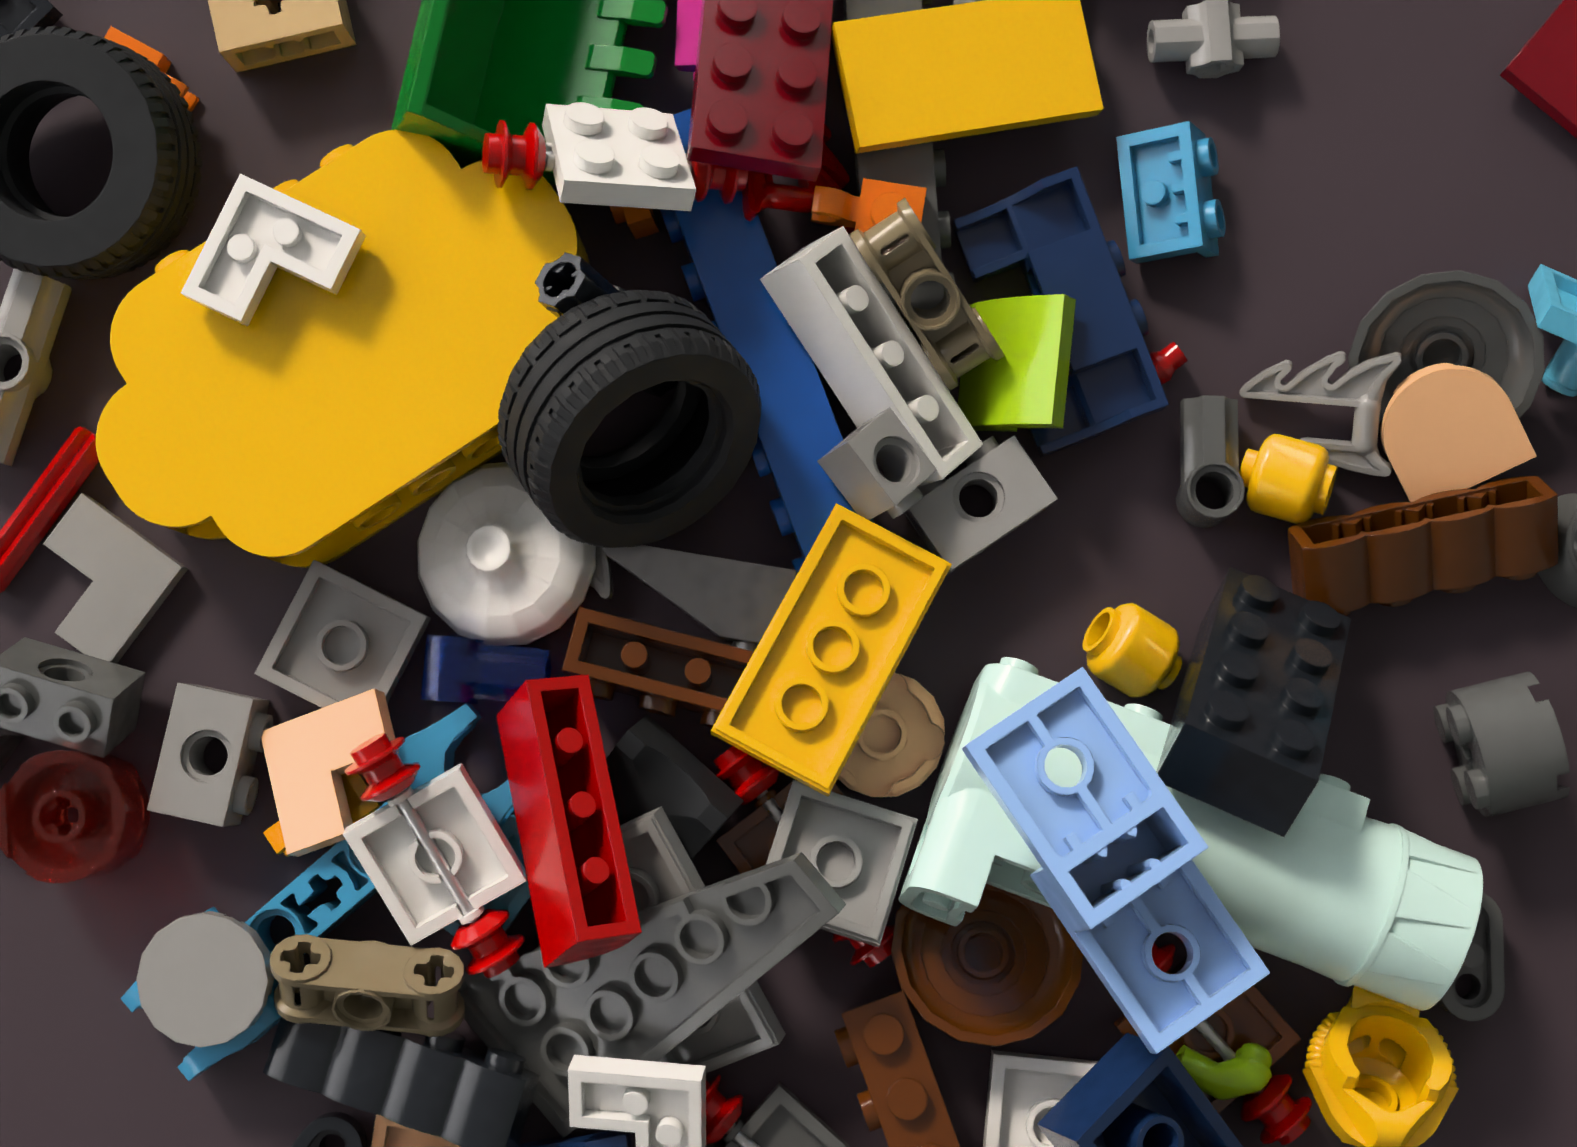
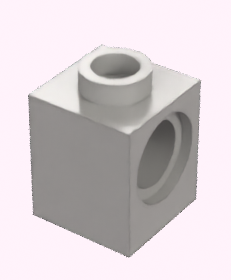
M890 407L859 426L817 461L854 511L868 520L885 511L889 513L892 519L906 512L924 496L918 486L937 471ZM877 464H878V465L881 467V469L883 470L884 475H885V478H884V477L881 475V473L879 472V470H878V468H877Z

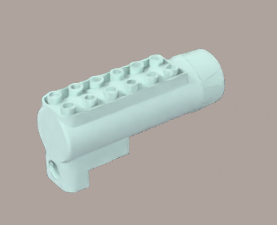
M1003 657L1000 663L986 664L973 683L970 695L941 766L930 801L927 819L899 896V902L904 906L955 927L962 922L965 911L972 913L978 907L985 884L1051 908L1029 876L1038 870L1041 865L962 751L966 744L1058 683L1039 676L1038 669L1032 664L1017 658ZM1107 701L1152 767L1157 771L1170 724L1162 721L1163 716L1158 711L1147 706L1126 704L1122 707ZM1065 748L1050 750L1044 761L1045 772L1048 778L1060 787H1074L1079 782L1082 774V765L1075 753ZM1320 774L1318 783L1285 837L1166 786L1209 847L1193 858L1192 861L1253 948L1333 979L1339 985L1345 987L1354 985L1421 1011L1432 1008L1448 991L1466 958L1480 914L1483 895V874L1476 858L1433 843L1404 829L1400 825L1394 823L1387 824L1366 817L1370 799L1350 792L1351 786L1346 781L1331 775Z

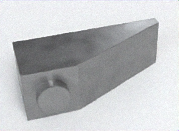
M652 546L603 547V552L610 559L722 640L733 641L732 646L753 652L796 577V570Z

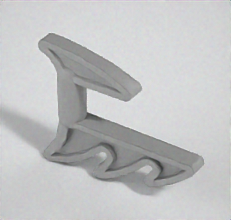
M1338 351L1320 359L1297 373L1288 382H1284L1282 379L1291 371L1293 362L1284 360L1261 371L1240 389V396L1243 398L1355 407L1351 441L1303 437L1300 440L1326 448L1329 453V464L1374 476L1387 477L1390 475L1392 466L1380 455L1377 443L1382 397L1387 380L1402 361L1401 353L1394 352L1368 359L1350 368L1334 381L1329 380V377L1337 367L1345 362L1347 356L1344 351Z

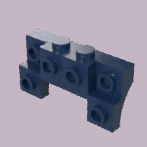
M1077 166L1040 179L1027 188L997 203L954 219L952 227L974 283L1021 266L1032 296L1065 294L1076 300L1063 428H1029L1040 458L1099 437L1108 430L1163 411L1169 405L1143 336L1149 333L1145 313L1137 299L1129 301L1120 279L1126 275L1121 251L1114 240L1106 242Z

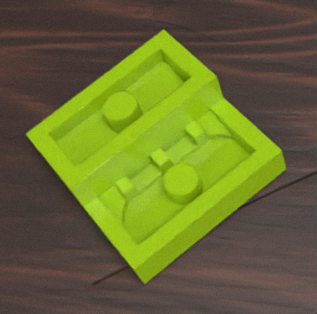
M1065 294L1008 297L969 304L971 308L975 307L1005 354L998 361L993 358L987 359L960 377L958 405L975 431L1017 432V428H1063L1076 300Z

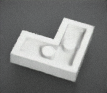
M240 174L181 294L248 327L277 267L337 295L366 235L355 226Z
M584 1055L573 1056L568 1068L570 1127L635 1133L636 1147H706V1066Z

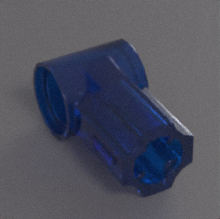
M427 635L420 699L478 704V699L508 702L525 680L551 678V651L531 647L483 645L484 640Z

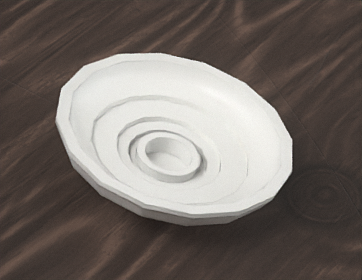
M507 462L483 464L451 482L429 507L417 541L418 578L432 610L457 634L491 647L528 645L560 629L584 602L596 569V546L577 542L556 530L542 511L535 505Z

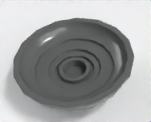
M1463 270L1421 274L1386 292L1360 321L1348 354L1349 369L1371 358L1394 352L1401 353L1402 355L1400 365L1386 382L1381 401L1379 433L1386 407L1393 397L1396 387L1409 375L1427 366L1451 363L1453 365L1474 368L1491 376L1508 395L1519 418L1531 407L1545 372L1544 336L1540 328L1537 327L1536 320L1528 304L1500 281Z

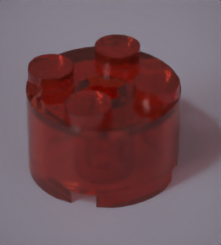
M79 750L44 752L29 758L19 767L21 768L8 783H4L0 790V849L8 859L12 858L26 871L25 874L38 881L67 883L102 876L115 871L129 860H132L142 848L150 819V811L147 810L149 803L148 795L136 768L129 762L123 761L114 755L107 754L103 758ZM68 809H78V822H69L67 816Z

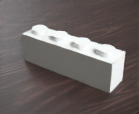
M844 226L802 247L760 278V281L857 428L889 407L892 409L937 469L919 486L943 480L983 445Z

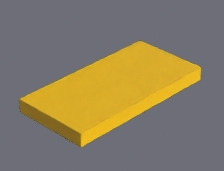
M983 0L834 22L831 27V39L855 154L1097 116L1104 109L1080 0Z
M836 503L713 725L711 734L828 797L952 564Z

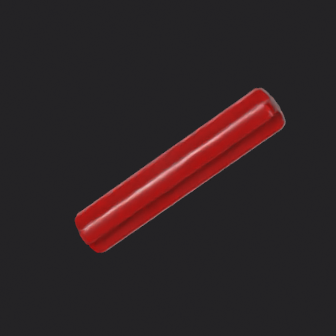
M80 426L74 429L0 530V593L6 590L98 464L96 434L91 430Z

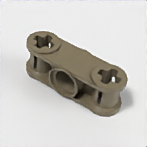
M906 198L897 203L896 212L865 232L857 229L849 234L880 283H884L921 340L919 343L950 391L958 386L959 377L987 359L993 358L998 361L1005 356L975 307H970L935 252L936 246ZM925 281H936L945 287L942 301L936 307L929 310L914 307L911 304V295L914 289Z
M302 934L283 939L274 947L270 954V970L274 978L279 981L274 991V1006L278 1015L289 1022L346 1026L361 1031L386 1030L416 1033L428 1037H438L453 1032L461 1025L465 1017L464 999L460 992H458L464 981V964L460 957L451 950L388 945L379 941L358 942L328 939ZM304 953H308L310 956V964L306 966ZM436 966L441 968L442 978H440L438 984L436 983ZM299 991L301 1005H297L295 1002V993H299ZM431 1001H433L434 1018H429L428 1006Z

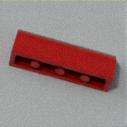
M589 674L525 680L496 715L543 964L544 968L589 959L618 949L641 934L642 930Z

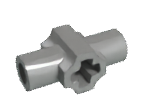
M1205 0L1195 5H1189L1183 11L1182 19L1151 20L1147 30V54L1151 63L1185 61L1186 74L1195 75L1198 78H1219L1229 73L1239 72L1244 66V59L1274 58L1280 46L1279 21L1275 15L1240 17V4L1232 3L1229 0Z

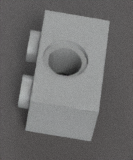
M994 436L983 441V445L964 461L967 465L966 468L948 480L944 478L943 480L919 486L918 488L924 496L904 513L929 551L952 564L947 575L1050 507L1058 499L1015 436H1012L1000 445ZM972 485L986 489L993 500L991 513L984 517L968 515L960 505V491Z
M177 683L147 810L221 827L241 824L242 816H248L251 813L258 793V779L252 777L257 752H264L261 740L263 730L273 727V716L267 714L270 700L197 684ZM215 738L224 743L228 753L227 762L218 773L209 770L204 761L205 748Z

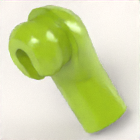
M1245 1043L1242 1045V1048L1236 1051L1235 1058L1219 1063L1185 1045L1176 1054L1202 1092L1219 1100H1228L1261 1091L1272 1077L1270 1070L1272 1065L1271 1054L1265 1047L1257 1043Z

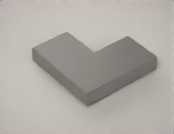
M81 493L43 545L93 582L54 633L85 655L117 664L188 568L89 495Z

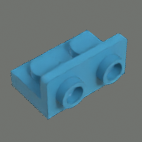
M1190 121L1116 137L1129 260L1138 264L1196 252L1205 258L1218 256V237H1224L1226 225L1221 202L1219 199L1213 200L1211 176L1217 175L1219 172V160L1214 140L1211 137L1206 138L1205 133Z

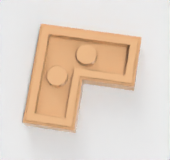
M371 689L263 730L261 740L287 855L299 857L346 840L343 832L346 827L353 823L341 774H344L345 770L354 763L350 752L360 744L383 732L386 733L390 741L395 739L384 692Z

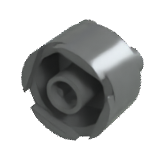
M1526 671L1448 691L1446 703L1433 707L1434 720L1439 736L1443 743H1454L1460 766L1450 770L1455 794L1462 806L1472 804L1484 817L1563 799L1569 795L1570 787L1557 785V776L1570 773L1561 729L1549 699L1535 702L1528 689L1530 686L1540 684L1531 672Z

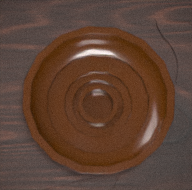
M985 884L978 907L972 913L965 911L962 922L956 927L920 914L901 904L895 917L891 954L900 988L926 1022L957 1041L997 1047L1033 1038L1063 1015L1081 981L1083 953L1053 909L992 885Z

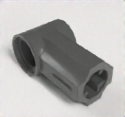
M1202 395L1195 398H1186L1180 402V486L1177 489L1176 505L1182 518L1192 526L1200 528L1214 527L1238 509L1243 501L1245 492L1243 479L1239 474L1238 399H1230L1226 396ZM1208 481L1217 485L1223 493V507L1220 509H1210L1202 505L1196 497V483Z

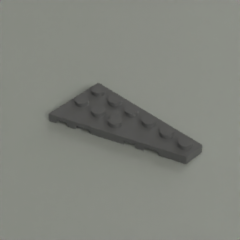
M800 852L638 911L642 933L624 946L608 953L578 962L544 968L541 949L537 947L519 954L520 958L513 966L492 978H485L482 972L475 975H468L466 973L464 974V981L458 990L464 999V1020L488 1048L502 1049L524 1057L526 1059L524 1068L540 1075L532 1102L561 1137L565 1138L577 1128L570 1127L568 1068L574 1055L658 1062L839 914L846 906V903L807 857Z

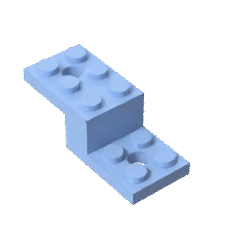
M1083 667L962 748L966 757L1041 865L1038 870L1029 876L1151 1054H1158L1270 974V971L1192 861L1193 858L1208 849V845ZM1065 748L1075 753L1082 765V774L1079 782L1074 787H1060L1048 778L1045 772L1044 761L1050 750ZM1163 933L1176 935L1183 941L1186 947V962L1183 968L1175 974H1167L1161 971L1155 965L1152 958L1154 941Z

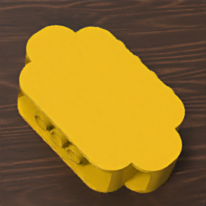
M396 129L374 134L355 146L346 144L332 150L321 160V168L300 181L296 179L288 180L273 189L361 229L366 237L337 295L277 267L248 327L181 294L206 241L191 251L180 250L162 259L155 267L156 273L135 286L122 300L114 315L110 331L112 356L116 367L127 384L111 397L101 413L96 430V451L105 475L124 504L136 515L151 523L200 539L216 540L228 538L236 546L250 553L292 567L310 568L313 560L323 564L335 561L445 490L451 482L460 476L476 469L502 453V447L498 439V411L509 375L525 348L547 325L557 319L554 314L538 302L540 293L535 281L545 263L554 262L565 252L582 257L590 264L571 215L565 205L560 203L559 196L543 176L532 190H526L521 176L513 175L508 176L502 188H497L494 174H485L483 172L482 160L461 169L447 148L434 138Z

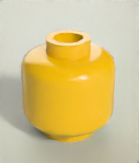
M1272 434L1264 440L1259 451L1247 449L1239 474L1243 479L1244 487L1248 488L1247 504L1252 511L1298 524L1310 520L1314 513L1324 515L1334 487L1338 466L1329 464V453L1321 445L1280 434Z
M1135 603L1122 604L1115 609L1112 607L1103 609L1093 619L1085 633L1083 650L1087 652L1088 669L1096 677L1129 697H1144L1157 688L1161 690L1167 688L1175 680L1181 669L1182 659L1178 656L1180 641L1176 629Z

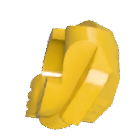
M1356 986L1353 988L1352 996L1347 1005L1343 1006L1340 1012L1327 1014V1018L1323 1019L1321 1024L1317 1026V1030L1313 1032V1038L1309 1040L1310 1045L1307 1047L1308 1053L1305 1055L1307 1059L1305 1061V1069L1302 1072L1325 1121L1343 1143L1357 1147H1418L1437 1130L1459 1090L1455 1082L1457 1076L1453 1073L1456 1068L1452 1065L1454 1059L1451 1057V1051L1447 1049L1448 1044L1443 1042V1036L1438 1035V1029L1434 1028L1428 1019L1419 1017L1420 1010Z

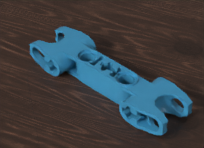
M465 703L440 721L405 738V742L399 749V757L403 763L419 762L421 765L414 782L410 785L413 790L454 767L456 749L464 737L475 728L477 722L482 718L472 704ZM508 780L490 792L480 793L500 828L514 812ZM386 801L383 805H381L378 809H380V808H382L383 806L387 805V804H388L387 801ZM343 840L336 843L245 923L257 931L271 954L276 944L270 936V926L276 915L283 916L292 923L295 928V935L309 934L325 938L378 891L348 842ZM336 877L340 879L343 886L336 893L338 899L322 904L313 911L305 905L308 902L314 901L326 891L328 886L325 880ZM212 907L205 911H214L220 913L216 907ZM275 978L271 995L268 996L266 1006L262 1010L263 1013L255 1025L226 1043L201 1048L195 1046L183 1058V1062L177 1068L188 1081L198 1077L226 1056L258 1041L279 1023L281 1016L278 1015L274 1006V991L279 983ZM137 981L120 998L132 1013L138 1008L142 1009Z

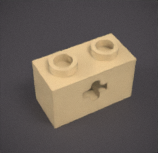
M208 0L219 53L236 73L356 45L346 0ZM281 2V12L278 13V3Z

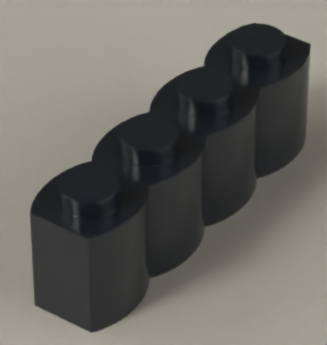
M300 994L295 995L297 1005H301ZM282 1017L279 1020L263 1073L286 1084L321 1093L339 1103L381 1115L395 1123L423 1133L442 1137L461 1147H518L540 1075L524 1068L526 1061L524 1057L497 1048H488L486 1056L480 1055L465 1048L466 1038L455 1032L444 1036L428 1037L416 1033L386 1030L361 1031L346 1026L316 1023L297 1024L286 1021Z

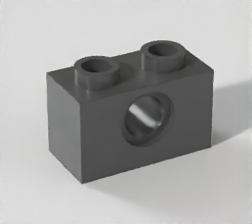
M24 637L0 654V728L104 758L136 729L146 672Z

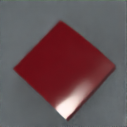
M1562 0L1544 24L1524 44L1500 76L1576 139L1577 0Z

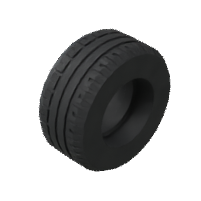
M32 27L30 30L22 29L16 31L15 35L7 34L1 37L0 261H3L4 264L11 268H18L20 271L41 276L83 280L106 279L107 277H116L122 273L134 271L136 267L144 266L148 263L149 259L156 258L160 255L161 250L168 248L171 244V238L175 239L181 233V226H185L188 220L187 213H191L195 206L193 203L194 197H198L199 189H196L197 182L200 183L202 174H199V168L202 167V158L198 155L201 152V142H198L199 132L197 127L193 126L195 120L192 112L188 111V103L183 97H180L181 92L175 84L171 83V78L161 72L154 62L148 61V58L111 40L66 27ZM83 96L90 99L98 107L106 120L113 145L112 167L108 180L98 197L79 213L70 217H62L54 213L45 204L35 188L29 164L30 146L39 123L51 109L67 99Z

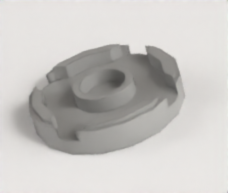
M207 911L180 917L154 935L141 955L136 981L141 1007L157 1030L177 1043L201 1048L226 1043L255 1025L263 1013L262 1010L266 1006L268 996L271 995L274 976L270 970V952L257 931L245 922H239L233 917L224 916L226 914Z

